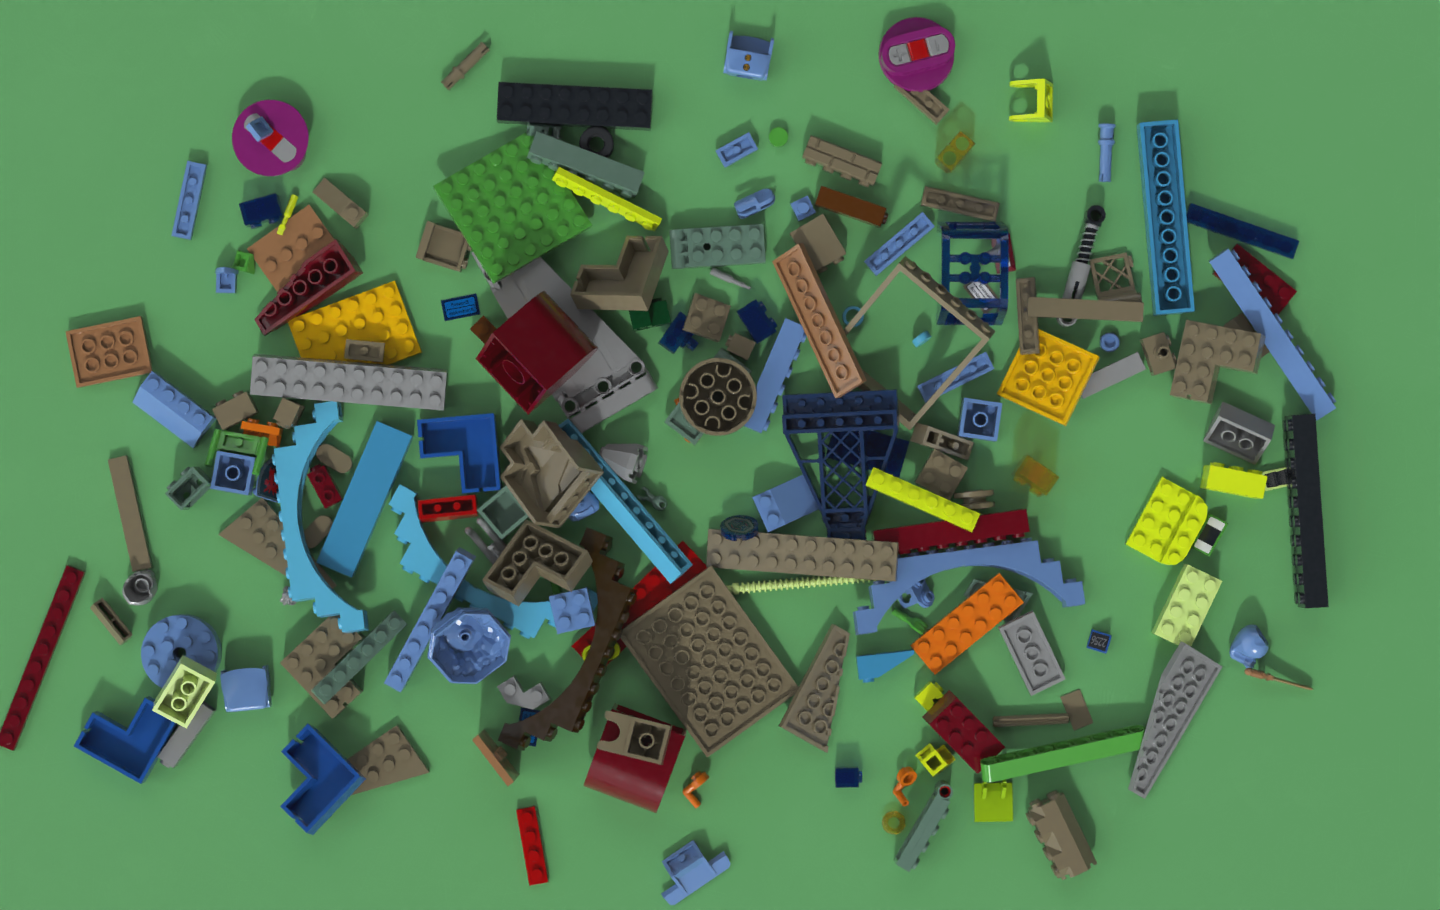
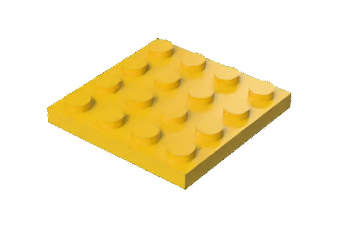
M1039 329L1040 353L1021 355L1019 347L997 395L1067 426L1100 357Z

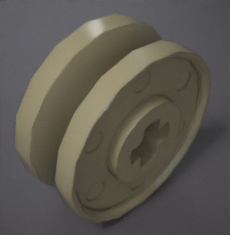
M994 489L965 491L964 493L954 494L955 499H963V503L959 505L971 510L996 507L995 502L986 501V497L994 495Z

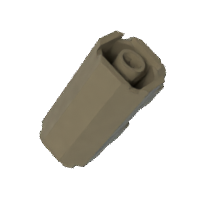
M1054 790L1046 795L1047 798L1043 800L1038 798L1031 801L1028 808L1029 812L1025 814L1029 823L1032 826L1035 825L1037 829L1034 833L1038 841L1045 844L1042 850L1046 858L1053 862L1051 869L1054 875L1065 880V875L1069 874L1070 878L1089 870L1091 863L1096 865L1097 861L1064 793Z

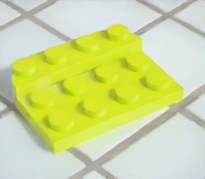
M1161 477L1125 544L1161 564L1176 565L1187 556L1207 518L1208 507L1200 496Z

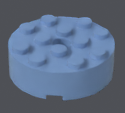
M179 614L166 617L149 629L142 643L141 660L146 674L156 685L161 688L165 685L181 659L178 655L180 648L185 649L186 657L214 672L217 671L221 663L222 647L216 631L209 623L194 615Z

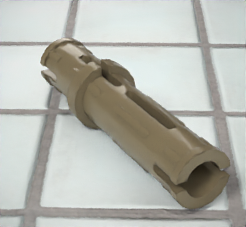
M480 42L441 81L443 86L450 90L460 79L463 80L465 78L464 75L490 51L486 48L487 46Z

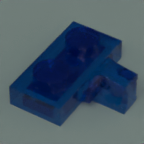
M682 312L678 313L658 342V344L672 354L676 352L679 346L681 348L687 347L693 351L699 344L691 338L692 333L682 330L687 317Z

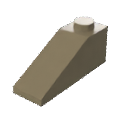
M326 178L313 191L316 196L356 229L369 215Z
M916 423L910 440L965 460L969 459L974 444L972 441L920 423Z

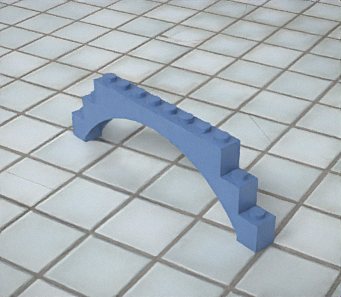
M1032 538L1020 539V543H1013V540L1002 541V545L997 546L994 543L983 544L982 548L969 545L964 546V550L957 551V547L945 549L943 553H938V550L926 551L927 555L919 556V552L909 553L908 557L900 558V555H898L897 581H887V583L882 580L874 581L873 585L868 587L871 609H869V606L857 607L858 611L853 612L856 635L878 632L877 625L882 617L906 590L930 575L966 566L995 567L1025 576L1051 592L1062 602L1063 608L1084 605L1085 597L1082 581L1076 582V578L1064 580L1065 583H1063L1060 561L1048 558L1043 559V563H1041L1038 540L1032 541Z

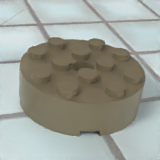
M710 358L696 364L685 375L679 391L680 408L687 422L697 431L710 436H725L741 429L751 418L757 401L755 383L748 371L735 361L724 358ZM714 392H721L723 394L721 402L713 400L712 395Z

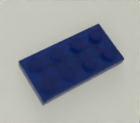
M866 430L867 455L886 456L892 436ZM848 431L835 433L842 439ZM854 431L860 437L859 431ZM850 433L843 441L852 448L858 440ZM831 435L829 446L833 449L839 440ZM896 438L885 470L886 473L897 478L900 477L910 441ZM841 443L834 451L843 458L849 450ZM859 443L854 448V451H856L861 456ZM851 452L845 458V461L854 466L859 459ZM833 453L828 457L829 459L840 461ZM868 460V470L872 471L873 467L881 470L884 460Z

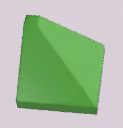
M237 250L232 268L254 274L253 254Z

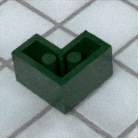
M662 298L652 299L648 311L629 310L634 332L671 324L666 300L662 301Z

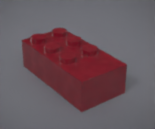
M950 690L922 716L977 774L981 771L980 761L982 759L996 756L1005 748Z

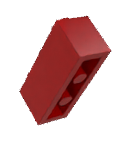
M476 495L418 500L419 520L421 523L479 517Z

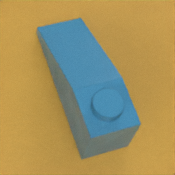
M914 650L856 656L858 679H863V683L874 682V678L882 676L914 655Z

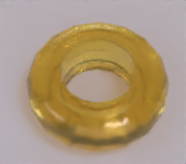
M890 811L883 816L882 827L887 833L898 834L904 829L906 825L905 818L900 812ZM892 817H896L899 820V826L896 828H891L888 825V821Z

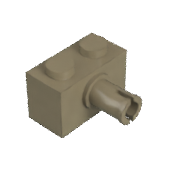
M1162 332L1140 340L1151 376L1176 368L1177 359L1174 353L1171 354L1169 348L1171 341L1168 335Z

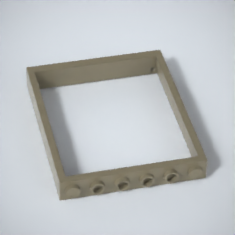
M905 256L845 327V334L847 335L901 271L981 338L978 344L916 414L898 400L899 422L911 430L989 341L995 330L988 325L989 323L981 320L973 310L968 309L962 304L959 298L950 294L943 285L938 284L932 279L929 273L920 269L915 262H912ZM862 369L867 381L859 385L858 388L862 391L886 390Z

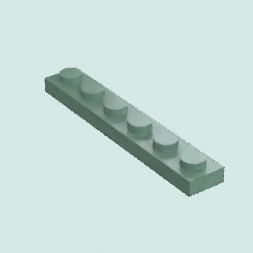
M395 610L392 611L311 691L323 704H326L407 623Z

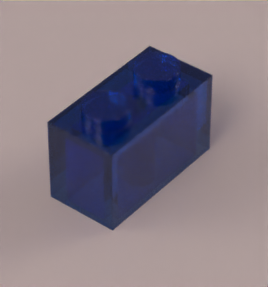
M276 193L239 203L244 224L246 227H251V229L260 228L262 223L269 222V224L278 223L281 221L280 218H284L279 195Z
M755 299L736 313L758 345L777 332L775 328L778 326L772 317L768 318L765 314L767 309L762 301L758 302Z

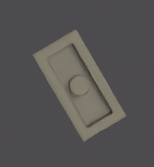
M346 339L344 358L383 362L385 343Z

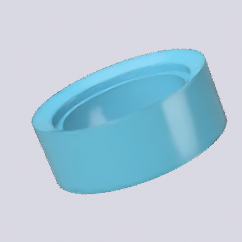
M850 306L843 311L842 319L846 325L849 324L846 320L847 312L851 309L859 312V307ZM864 315L854 327L859 326L863 322Z

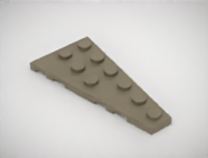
M261 498L218 535L286 576L288 564L283 554V549L286 547L285 541L281 537L283 522H280L279 515L264 498ZM311 555L325 581L332 589L335 588L337 584L322 566L316 563V559Z

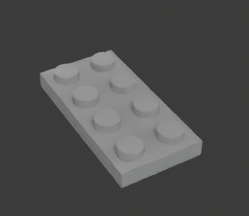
M1033 610L998 627L1031 696L1065 680L1063 672Z

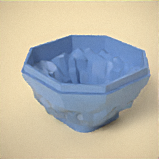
M459 607L454 611L447 612L444 618L438 621L431 630L427 658L449 682L477 684L507 661L511 635L487 608Z

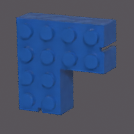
M495 413L417 420L418 437H424V441H419L420 458L459 455L462 493L481 492V488H483L484 492L502 489Z
M148 696L144 698L128 728L98 711L92 712L84 727L86 730L81 732L74 747L142 784L147 780L158 760L157 756L167 744L177 723L152 711L155 699Z
M307 724L296 735L298 739L304 742L301 744L293 739L281 751L307 779L280 807L291 818L295 819V822L306 833L314 835L366 778L314 726Z

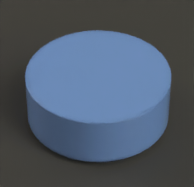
M1106 333L1100 338V346L1106 352L1115 351L1119 347V338L1114 333Z

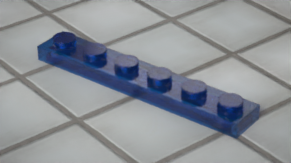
M1192 203L1189 204L1186 213L1188 224L1289 259H1293L1299 244V241Z

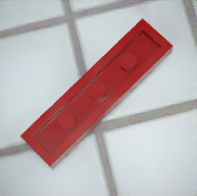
M536 806L516 809L529 886L547 883L549 880Z

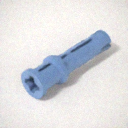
M1102 123L1098 124L1100 128V140H1098L1100 145L1099 182H1111L1112 146L1115 144L1113 134L1116 124Z

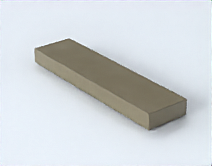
M927 186L924 188L921 206L996 222L1000 205L998 202Z
M1035 277L1016 279L1020 354L1040 353L1038 317H1027L1028 297H1037Z

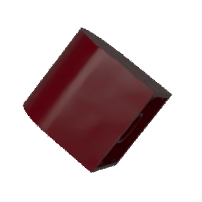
M542 291L491 334L476 360L529 415L570 379L593 356L598 347L545 291Z
M615 703L611 709L612 712L672 726L664 763L660 765L597 748L583 786L657 813L687 730ZM607 720L600 741L610 742L616 740L620 734L619 726ZM650 735L647 738H643V742L647 747L653 741L650 739Z

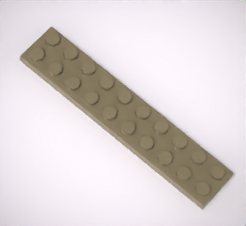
M708 529L706 567L711 565L713 568L897 581L899 542L750 531L743 534L733 531L728 532V530Z

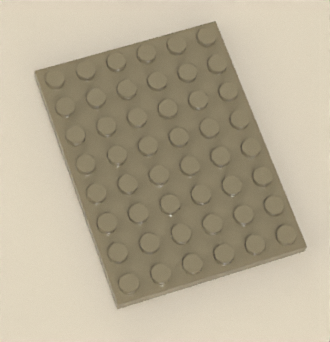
M711 565L622 629L620 638L706 757L712 755L795 695L799 688Z

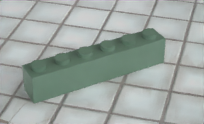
M537 131L527 158L535 164L542 163L554 171L561 167L593 184L603 186V189L607 191L619 192L626 198L636 197L645 173Z

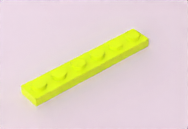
M558 167L552 178L560 187H567L573 190L576 195L585 196L594 204H601L610 212L618 213L628 221L642 225L646 230L655 232L661 223L662 218L561 167Z
M873 467L866 483L867 487L970 532H973L980 513Z

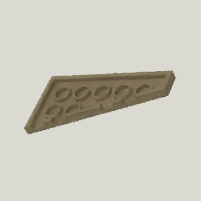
M831 624L779 724V727L828 753L829 746L827 744L832 731V717L835 716L840 689L839 680L843 673V659L846 656L850 633L834 624Z
M398 725L347 759L366 778L352 795L430 772Z

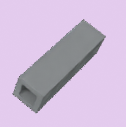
M1136 352L1093 372L1080 398L1084 399L1145 370L1146 368L1139 353Z
M203 701L188 727L185 728L180 725L157 756L161 759L160 763L167 768H170V766L172 768L176 767L213 716L216 709Z

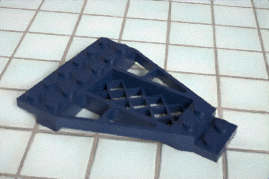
M898 389L850 391L840 398H835L833 392L782 395L783 434H785L822 514V519L827 528V537L867 540L866 525L878 491L874 490L872 496L869 495V487L866 486L868 480L867 462L868 460H884L881 471L885 472L900 428ZM893 429V435L886 456H868L866 450V430ZM848 431L842 439L835 433ZM854 431H859L860 437ZM817 433L819 458L801 459L791 434ZM850 433L858 440L852 448L843 441ZM830 434L839 440L833 449L825 442ZM841 443L849 450L843 458L834 451ZM859 443L861 456L856 451H854V448ZM824 446L830 451L826 457ZM851 452L859 459L853 467L845 461V458ZM832 453L840 460L834 468L826 461ZM842 462L850 469L844 477L836 471V468ZM860 462L862 475L855 470V468ZM804 463H819L821 498L813 485ZM826 466L831 470V472L827 476ZM852 471L860 478L855 486L846 480ZM833 472L841 479L835 487L827 480ZM843 481L851 488L846 496L837 490ZM861 481L863 487V494L856 489V487L860 484ZM827 485L832 489V491L828 495ZM834 491L842 498L837 506L828 499ZM852 491H855L861 497L856 505L847 499ZM843 501H846L851 507L839 506ZM863 501L864 506H858Z

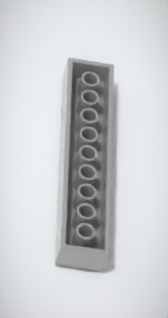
M254 354L252 358L250 395L444 411L447 370Z

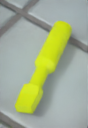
M291 195L277 234L283 235L286 223L291 217L299 198L298 196Z

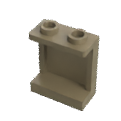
M427 221L416 258L461 273L462 269H466L469 259L466 258L468 250L472 251L461 232Z

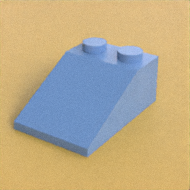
M803 475L752 497L767 532L819 510Z

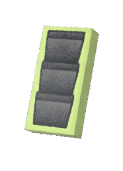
M1283 467L1264 471L1262 475L1267 476L1265 491L1286 487V478L1290 477V470H1286Z

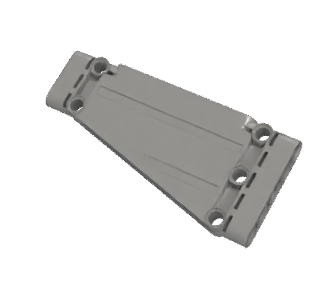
M474 252L471 253L508 319L532 298L545 291L598 347L593 356L552 394L567 419L573 423L580 433L585 432L658 389L644 362L593 310L577 309L570 295L572 289L541 257L493 284ZM635 362H639L642 365V369L638 373H634L631 370V366ZM644 373H647V375L636 380L637 377L641 376ZM600 382L608 383L609 388L606 392L599 391L598 385ZM631 382V384L619 390L620 387ZM614 391V394L610 395L609 397L603 400V397ZM568 401H573L576 405L575 409L571 412L565 409V404ZM596 401L598 402L597 404L593 405L592 407L586 409V407H588L589 405L593 404L594 402H596ZM581 411L580 414L576 415V416L573 417V418H570V416H572V415L576 414L577 412Z

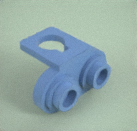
M925 579L904 592L907 595H911L909 602L904 601L902 595L898 600L903 609L917 603L923 608H928L932 606L935 596L927 586Z

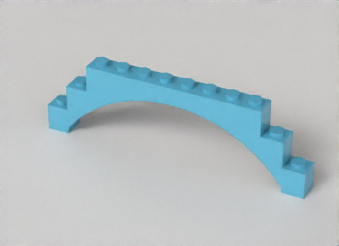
M340 402L314 404L315 409L312 410L313 419L316 423L294 426L295 432H292V438L296 445L274 448V454H272L273 465H276L277 472L274 473V479L279 489L276 496L278 503L281 505L279 519L280 522H283L281 537L285 541L286 547L283 549V554L288 564L286 577L290 580L288 595L295 602L315 599L313 611L317 614V617L323 618L340 615L338 627L340 630L342 629L343 633L369 630L367 611L358 610L347 603L325 581L311 557L303 530L302 498L309 467L318 447L329 432L339 422H343Z
M399 484L388 505L392 506L391 510L399 515L402 512L405 513L394 533L398 536L397 540L406 545L408 542L411 543L399 564L403 565L402 569L412 574L414 571L419 574V579L429 583L432 581L438 584L448 565L431 544L419 520L416 502L418 493ZM463 580L454 597L461 602L463 600L470 602V607L487 608L496 619L504 621L503 625L511 630L514 628L520 630V635L527 639L536 637L545 619L549 620V625L556 628L550 601H522L518 607L499 596L492 595L473 586L466 580ZM588 588L594 611L598 604L597 593Z

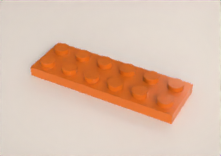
M999 572L910 644V646L936 675L1022 605L1024 601Z

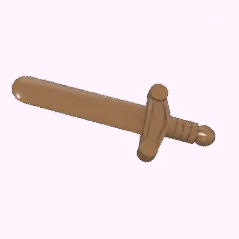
M1251 668L1244 670L1246 675L1255 678L1265 679L1266 681L1274 680L1303 689L1313 690L1309 686L1272 676L1270 673L1266 674L1263 671Z

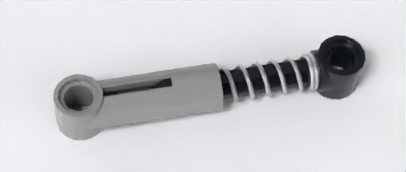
M1091 206L1085 212V232L1082 233L1083 239L1080 240L1082 243L1079 246V252H1077L1078 257L1075 261H1072L1063 299H1071L1073 290H1075L1073 299H1082L1091 268L1088 265V261H1090L1089 257L1092 254L1091 250L1094 248L1093 243L1096 241L1095 236L1098 235L1096 232L1106 217L1105 210L1101 206ZM1091 211L1099 213V220H1092L1090 216ZM1056 318L1058 324L1062 327L1072 326L1077 321V319H1071L1070 322H1065L1062 318Z

